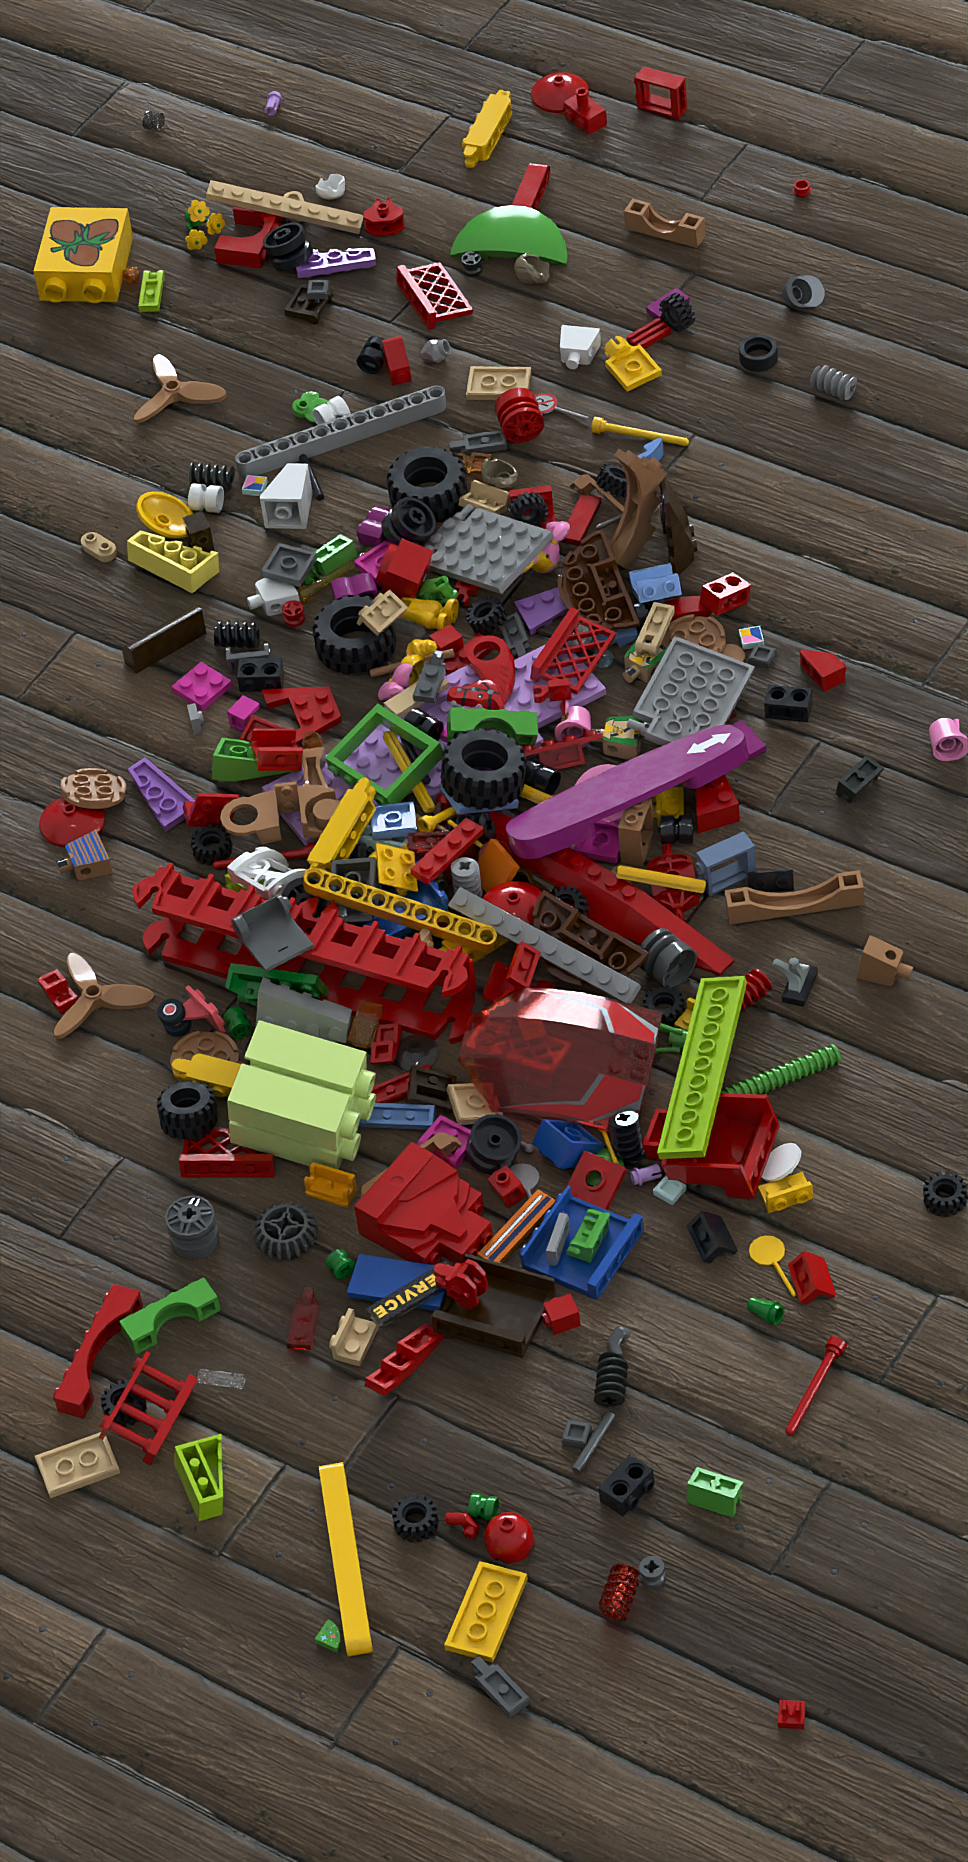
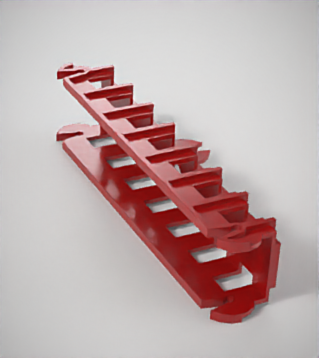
M171 862L168 863L166 868L160 866L153 877H147L138 884H134L132 893L137 908L140 909L152 897L151 895L156 892L152 912L155 915L165 917L163 920L150 924L143 934L144 947L149 956L162 944V940L166 939L162 957L164 961L225 979H227L231 963L262 968L244 944L237 955L218 950L226 936L240 939L232 927L231 919L267 901L262 899L261 895L256 894L254 886L250 885L247 891L241 889L239 892L222 888L221 883L215 882L213 874H209L207 879H191L181 876L180 872L174 869V864ZM319 896L307 899L299 906L296 904L295 898H290L289 901L292 909H290L291 917L313 943L314 948L273 969L300 973L307 959L326 964L319 978L329 991L327 998L319 997L318 1000L323 1001L325 999L352 1009L351 1016L381 1025L399 1023L402 1026V1031L436 1040L447 1028L448 1023L454 1022L449 1036L450 1044L461 1042L473 1032L474 1017L470 1010L475 1003L474 992L477 988L473 960L469 958V954L463 953L461 945H457L455 950L447 949L445 952L428 947L427 942L421 941L419 933H415L413 938L405 937V939L386 935L385 930L379 929L377 921H373L371 926L364 925L363 927L344 923V919L339 918L338 906L334 900L321 912L320 917L314 918L313 916L316 914L319 903ZM186 924L204 929L196 943L178 938ZM348 971L367 976L359 991L340 986ZM389 983L408 988L400 1003L381 998ZM436 985L443 986V998L452 996L442 1015L422 1010Z

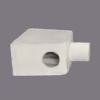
M562 325L560 339L561 361L566 363V366L570 369H576L578 364H590L601 345L600 329Z
M268 578L257 581L255 583L256 595L247 598L251 610L262 606L268 616L281 614L282 606L288 601L296 600L300 602L294 585Z

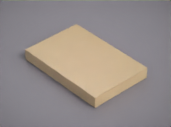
M470 366L466 399L497 400L502 393L509 389L519 387L529 390L532 373L531 367Z
M100 1432L35 1456L50 1499L120 1474L106 1436L103 1440L100 1439Z

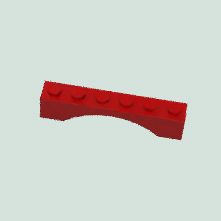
M113 1284L110 1291L105 1294L103 1305L99 1311H96L90 1330H86L80 1349L75 1351L70 1368L65 1370L60 1387H57L54 1391L53 1400L58 1412L82 1419L85 1418L94 1401L90 1377L96 1356L109 1339L121 1331L119 1321L141 1310L143 1303L140 1291Z

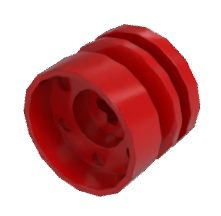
M517 387L505 391L497 398L494 405L495 413L500 422L503 435L507 440L513 443H525L535 439L542 432L544 418L532 391Z

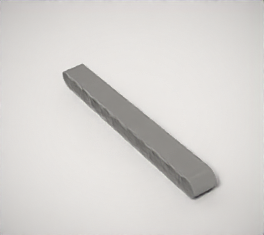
M431 386L242 451L235 457L238 475L246 479L247 475L258 476L284 467L287 463L293 464L300 461L299 456L302 454H306L307 458L441 413L447 407L445 390L441 386Z

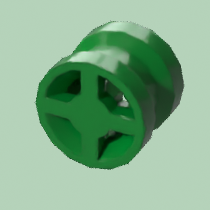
M344 1249L332 1252L325 1262L326 1266L333 1270V1274L337 1279H345L350 1276L356 1265L352 1259L348 1258V1254Z

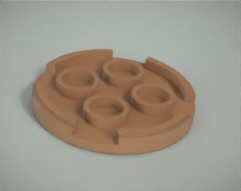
M691 614L672 621L661 642V645L668 648L673 637L676 636L722 653L726 644V637L723 626L716 619Z
M85 768L75 770V774L63 777L60 783V793L67 802L75 806L102 809L112 807L123 801L126 796V783L120 776L115 777L108 774L107 770Z
M196 1031L184 1036L175 1044L172 1049L170 1065L177 1058L191 1061L192 1057L198 1053L236 1062L239 1061V1052L234 1040L220 1031L200 1033ZM176 1078L179 1082H186L184 1080H180V1078Z

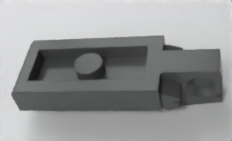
M502 430L464 435L463 439L449 442V451L457 457L507 450V442Z
M515 612L508 616L506 621H503L505 624L500 626L512 655L514 657H521L532 648L519 614Z
M435 650L431 661H426V664H424L413 693L414 701L435 703L446 675L443 651Z
M480 1656L471 1661L472 1670L477 1674L475 1680L478 1682V1685L510 1718L530 1704L529 1697L498 1664L494 1665L492 1663L488 1666Z

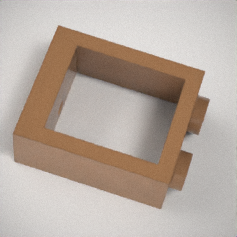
M652 798L631 806L623 812L618 826L621 863L641 867L644 865L655 835Z

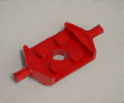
M663 844L661 847L663 851L662 856L652 858L647 864V869L651 871L695 878L692 858L686 854L672 853L670 844H667V849L666 845ZM651 885L653 899L684 922L683 912L700 904L699 894L696 892Z

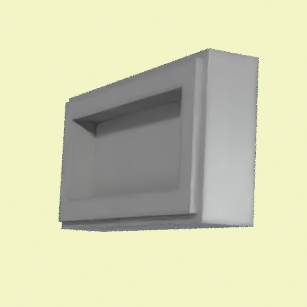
M559 1213L546 1249L548 1265L556 1266L558 1264L570 1230L568 1214Z

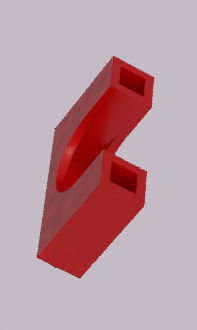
M234 206L232 210L235 224L255 226L262 230L253 236L244 238L220 235L214 247L216 262L262 269L264 262L269 257L263 246V239L270 231L281 226L286 221V217Z

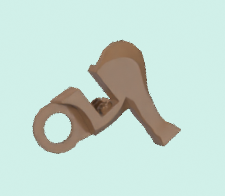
M325 747L303 749L304 785L297 786L296 781L274 784V790L250 797H240L227 803L222 809L220 816L223 828L228 833L236 836L256 833L263 845L282 840L279 814L300 811L304 837L320 838L331 816L340 804V801L336 798L335 790L327 786L321 772L326 763ZM249 807L258 813L255 821L245 826L236 825L230 820L231 814L239 808Z

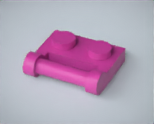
M440 1115L419 1139L417 1145H422L439 1132L457 1137L462 1146L461 1148L457 1146L454 1154L450 1153L446 1157H442L437 1150L432 1152L457 1169L466 1156L465 1148L471 1130Z

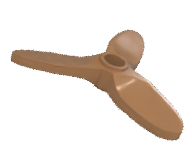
M158 354L153 358V367L162 388L136 412L134 421L136 424L142 423L158 414L173 402L182 401L191 404L217 403L226 398V391L222 387L198 381L180 382L169 360Z
M70 953L67 957L69 973L82 995L57 1023L54 1029L55 1039H61L72 1033L98 1008L104 1007L116 1010L141 1008L150 1005L155 1000L154 994L148 988L136 985L111 984L101 986L97 983L96 976L85 959L78 954Z

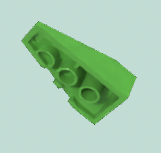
M221 738L213 754L212 779L222 783L293 772L258 771L251 746H249L250 742L244 740Z

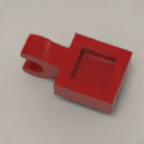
M569 678L548 680V685L533 686L535 703H542L547 698H550V702L572 699Z

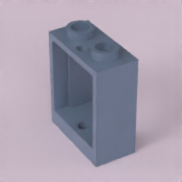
M744 831L696 852L697 862L695 867L698 872L696 879L706 881L705 891L709 897L748 880L747 872H757L755 845ZM736 856L738 857V861L710 872V868Z

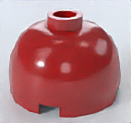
M504 1512L493 1517L486 1526L484 1540L486 1551L494 1560L497 1558L498 1560H503V1563L511 1564L518 1563L529 1556L530 1550L534 1547L535 1540L532 1526L526 1518L518 1513Z

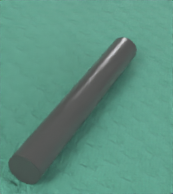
M606 1412L572 1467L574 1473L580 1474L613 1422L615 1415L612 1412Z

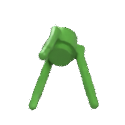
M643 1018L658 1028V1031L669 1034L668 1044H672V1047L645 1049V1054L680 1053L681 1048H684L687 1030Z

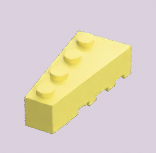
M141 530L127 540L128 561L190 593L195 592L219 573L218 552L211 551L207 553L202 551L201 547L183 546V542L176 540L171 542L165 541V537Z

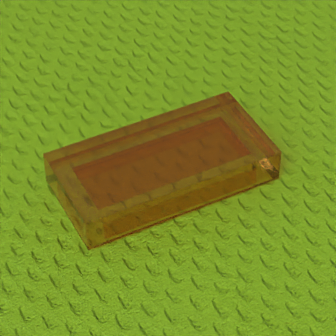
M360 1000L347 1040L349 1045L371 1048L383 1011L382 1004Z

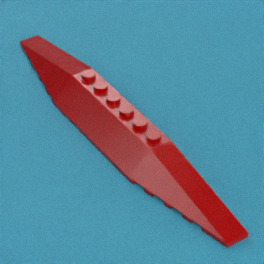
M495 810L486 811L495 824L496 835L493 839L505 843L510 848L512 858L516 863L531 871L540 872L543 878L558 885L560 891V886L567 888L569 885L577 888L589 903L587 905L589 912L585 913L590 920L610 932H615L623 938L633 940L634 944L639 946L655 930L667 928L680 941H684L697 952L695 967L718 976L723 974L734 963V959L647 893L623 879H618L614 873L570 847L535 859H524L517 856L510 847L506 833V825L513 818ZM486 839V840H483V841L480 840V841H481L483 844H485L486 842H489L490 839ZM569 900L565 902L574 908V901Z

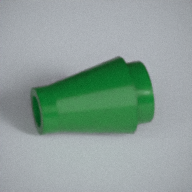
M752 1297L747 1304L748 1311L753 1312L769 1325L779 1324L785 1313L784 1307L776 1301Z

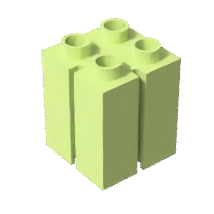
M259 1020L244 1056L245 1059L250 1060V1066L241 1064L227 1100L228 1117L230 1120V1143L267 1154H274L277 1157L307 1166L314 1162L339 1170L343 1159L350 1161L355 1159L361 1140V1134L356 1133L360 1119L368 1121L375 1105L376 1094L371 1092L375 1083L376 1073L367 1070L366 1052Z

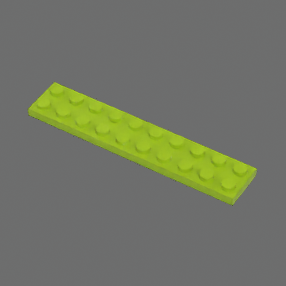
M745 976L701 978L657 1151L659 1159L705 1157L746 990L747 980Z

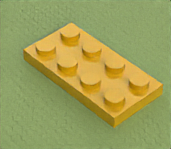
M479 1561L444 1644L445 1650L473 1658L480 1656L484 1661L493 1663L528 1580L527 1574Z

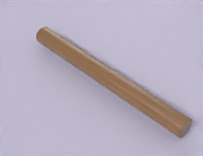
M453 649L443 651V659L455 657ZM433 654L425 657V661H431ZM401 662L371 669V677L394 673Z

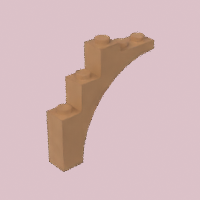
M618 449L614 456L621 462L625 471L627 497L620 523L609 545L616 563L627 570L656 530L650 524L652 521L650 517L662 500L655 496L658 493L655 490L667 472L661 469L663 464L653 457L651 460L645 456L640 459L629 450L625 453Z

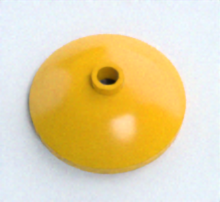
M147 492L141 495L136 503L137 514L141 522L149 530L166 538L186 537L182 517L192 515L193 512L184 502L167 493Z

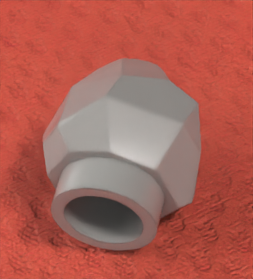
M446 339L429 340L425 343L420 355L423 359L439 363L445 359V356L451 353V348Z

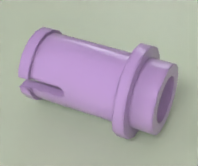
M273 91L267 96L268 102L264 111L265 113L268 112L270 116H274L277 113L278 105L282 102V96L277 91Z
M656 1163L641 1169L634 1168L630 1172V1178L633 1185L642 1186L644 1182L660 1179L662 1174L658 1173L661 1170Z

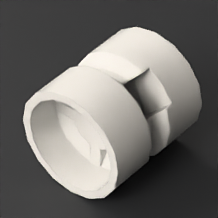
M340 396L327 401V405L321 404L312 410L317 425L351 414L346 402Z
M193 483L188 495L189 509L202 511L205 508L207 512L220 513L224 501L223 487L210 485L207 488L205 484Z

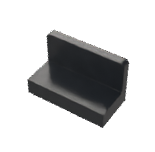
M701 1210L688 1223L687 1228L703 1262L711 1263L722 1251L731 1254L738 1252L721 1216Z

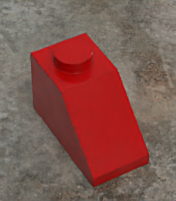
M402 336L382 340L385 368L392 386L412 381L410 365Z
M805 649L799 651L800 666L823 692L846 681V665L833 653Z

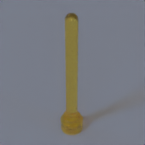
M376 546L370 547L312 585L297 588L300 603L304 605L309 602L313 597V593L355 568L354 561Z

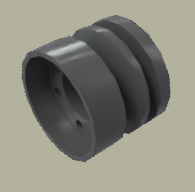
M667 928L655 930L647 936L640 946L650 955L639 968L649 976H653L664 987L665 985H669L670 989L678 987L690 976L696 965L697 952L684 941H680Z
M186 1196L174 1201L168 1207L165 1215L171 1247L177 1255L184 1259L195 1260L206 1257L216 1249L220 1237L214 1209L208 1200L200 1196Z

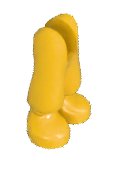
M401 598V601L408 608L398 619L416 623L427 629H437L438 631L450 624H454L457 620L459 611L457 599H449L445 606L442 607V604L435 600Z

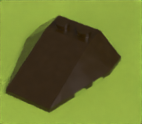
M664 477L659 484L661 491L659 496L662 500L659 504L663 534H667L669 563L672 566L673 574L676 573L679 576L694 561L697 542L696 539H692L695 536L693 524H689L686 512L666 477Z

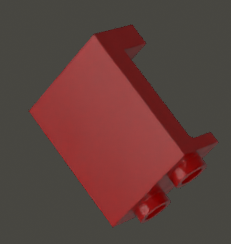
M294 728L252 730L251 750L258 771H302L303 750L302 747H297L296 730Z
M523 941L517 944L511 965L505 966L499 961L493 964L482 998L501 1009L529 989L541 952Z

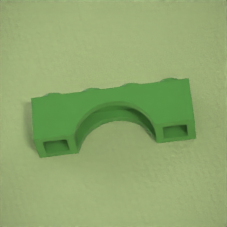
M464 707L450 708L447 716V742L460 733L465 734L467 730L495 729L507 734L510 739H515L520 746L530 744L534 746L538 737L537 712H529L527 710L508 711L506 709L487 710L485 708L467 709Z
M203 1277L176 1292L170 1293L167 1297L147 1305L146 1308L126 1316L119 1322L124 1338L137 1355L157 1344V1333L166 1321L175 1317L187 1316L200 1322L221 1310L217 1295Z

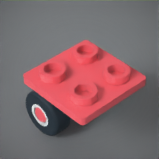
M189 985L185 989L190 998L182 1004L178 999L171 998L163 1001L157 1009L158 1018L163 1023L166 1032L171 1036L179 1037L186 1034L191 1027V1020L205 1018L217 1031L227 1034L223 1027L225 1022L218 1015L219 1011L212 1002L207 1004L204 1001L206 998L198 989L194 991Z

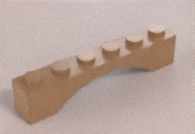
M860 870L837 873L819 885L795 892L769 893L749 887L725 890L729 925L864 905V887Z

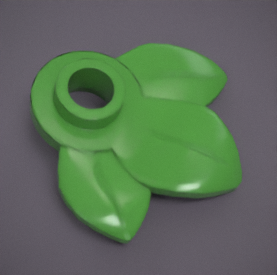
M306 392L301 396V399L293 402V414L296 417L306 418L309 422L316 423L312 410L321 404L327 405V400L319 398L318 392Z

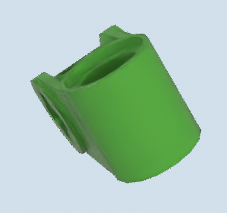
M446 576L424 580L416 595V599L435 600L441 604H446L449 599L457 598L458 591L451 587Z

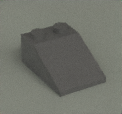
M375 857L331 861V873L382 890V884L378 881L377 859ZM335 885L330 887V890L335 892L341 889ZM353 893L351 895L355 899L362 897L360 893ZM379 900L373 901V904L378 906ZM336 903L339 910V918H343L344 923L373 922L375 919L373 915Z

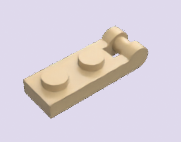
M657 602L653 603L635 644L636 652L642 653L647 651L649 654L657 656L660 644L675 613L674 606Z

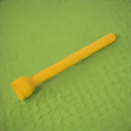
M594 417L591 432L596 434L607 431L649 440H655L660 437L665 443L681 446L689 444L687 438L610 424L600 417Z
M452 806L433 817L425 815L416 821V827L422 835H427L435 830L438 823L454 816L457 812Z

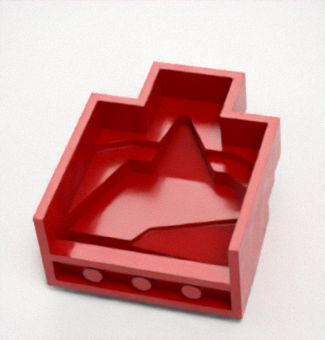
M720 1093L705 1157L659 1159L657 1151L668 1109L655 1110L653 1118L649 1121L647 1134L643 1137L642 1147L649 1160L661 1161V1167L665 1171L668 1180H682L683 1184L715 1185L725 1190L728 1198L754 1199L780 1127L767 1095Z
M413 1142L406 1147L354 1205L359 1235L409 1262L436 1265L442 1256L455 1264L456 1262L461 1264L465 1261V1254L478 1256V1252L493 1237L491 1222L480 1216L484 1209L482 1193L471 1188L469 1183L460 1179L458 1170Z

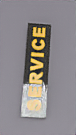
M433 1269L367 1307L366 1312L381 1329L446 1289L435 1284L436 1276Z

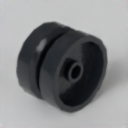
M299 223L281 225L270 231L263 239V246L267 254L270 255V261L276 270L285 271L298 267L306 262L313 253L310 241L306 238L303 226Z
M405 497L399 500L393 509L384 516L381 528L390 544L393 543L399 546L401 539H405L421 546L424 540L435 530L436 520L433 512L421 500Z
M488 1114L479 1118L472 1126L465 1148L467 1159L472 1167L481 1173L492 1175L493 1172L505 1165L510 1168L514 1164L521 1146L522 1137L520 1129L514 1121L500 1114Z

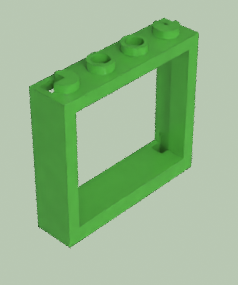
M377 703L325 757V760L329 766L327 769L335 777L340 776L350 787L355 786L359 779L366 777L343 762L380 724L424 751L387 790L369 779L371 782L370 786L376 790L374 800L378 805L400 803L442 759L443 749L438 741Z

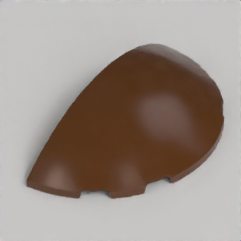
M601 529L588 535L580 541V546L574 552L569 551L562 562L563 569L561 575H558V590L563 604L568 611L571 607L579 610V616L608 629L619 630L640 626L604 530Z
M545 890L542 891L532 913L534 918L533 927L624 976L636 970L650 955L647 951L617 933L610 932L585 917L578 910ZM539 959L542 965L559 980L580 987L591 986L544 959Z

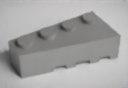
M263 977L258 991L256 1026L260 1020L328 1041L346 1043L350 1031L352 1009L325 999L323 1001L311 997V994L303 992V994L290 990L289 986L281 984V986L271 983L270 979Z

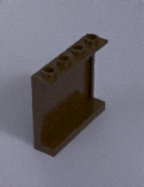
M465 1254V1260L470 1259L477 1262L486 1272L488 1290L481 1296H477L479 1303L471 1310L460 1307L451 1296H448L441 1311L435 1309L432 1315L433 1332L523 1358L542 1322L541 1314L544 1313L543 1303L553 1299L556 1295L555 1279L546 1275L529 1272L522 1268L508 1266L501 1262L487 1260L480 1256Z

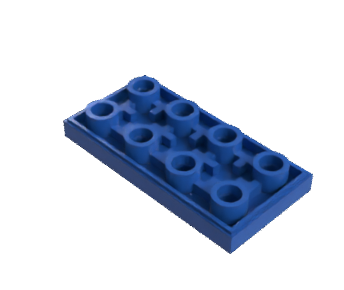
M359 1254L347 1290V1297L386 1303L388 1300H395L401 1306L441 1311L447 1290L438 1285L431 1287L432 1283H428L431 1279L425 1280V1278L432 1274L435 1276L433 1272L435 1265ZM423 1281L429 1289L419 1293L417 1291L418 1288L412 1286L420 1285L419 1282ZM409 1289L418 1294V1296L414 1297L409 1294L411 1300L407 1302L405 1290ZM400 1295L406 1303L401 1304L396 1296Z

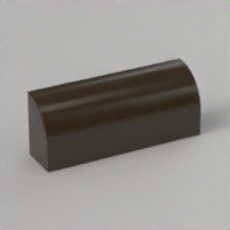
M193 606L122 648L124 662L137 674L206 634L202 609L198 606Z

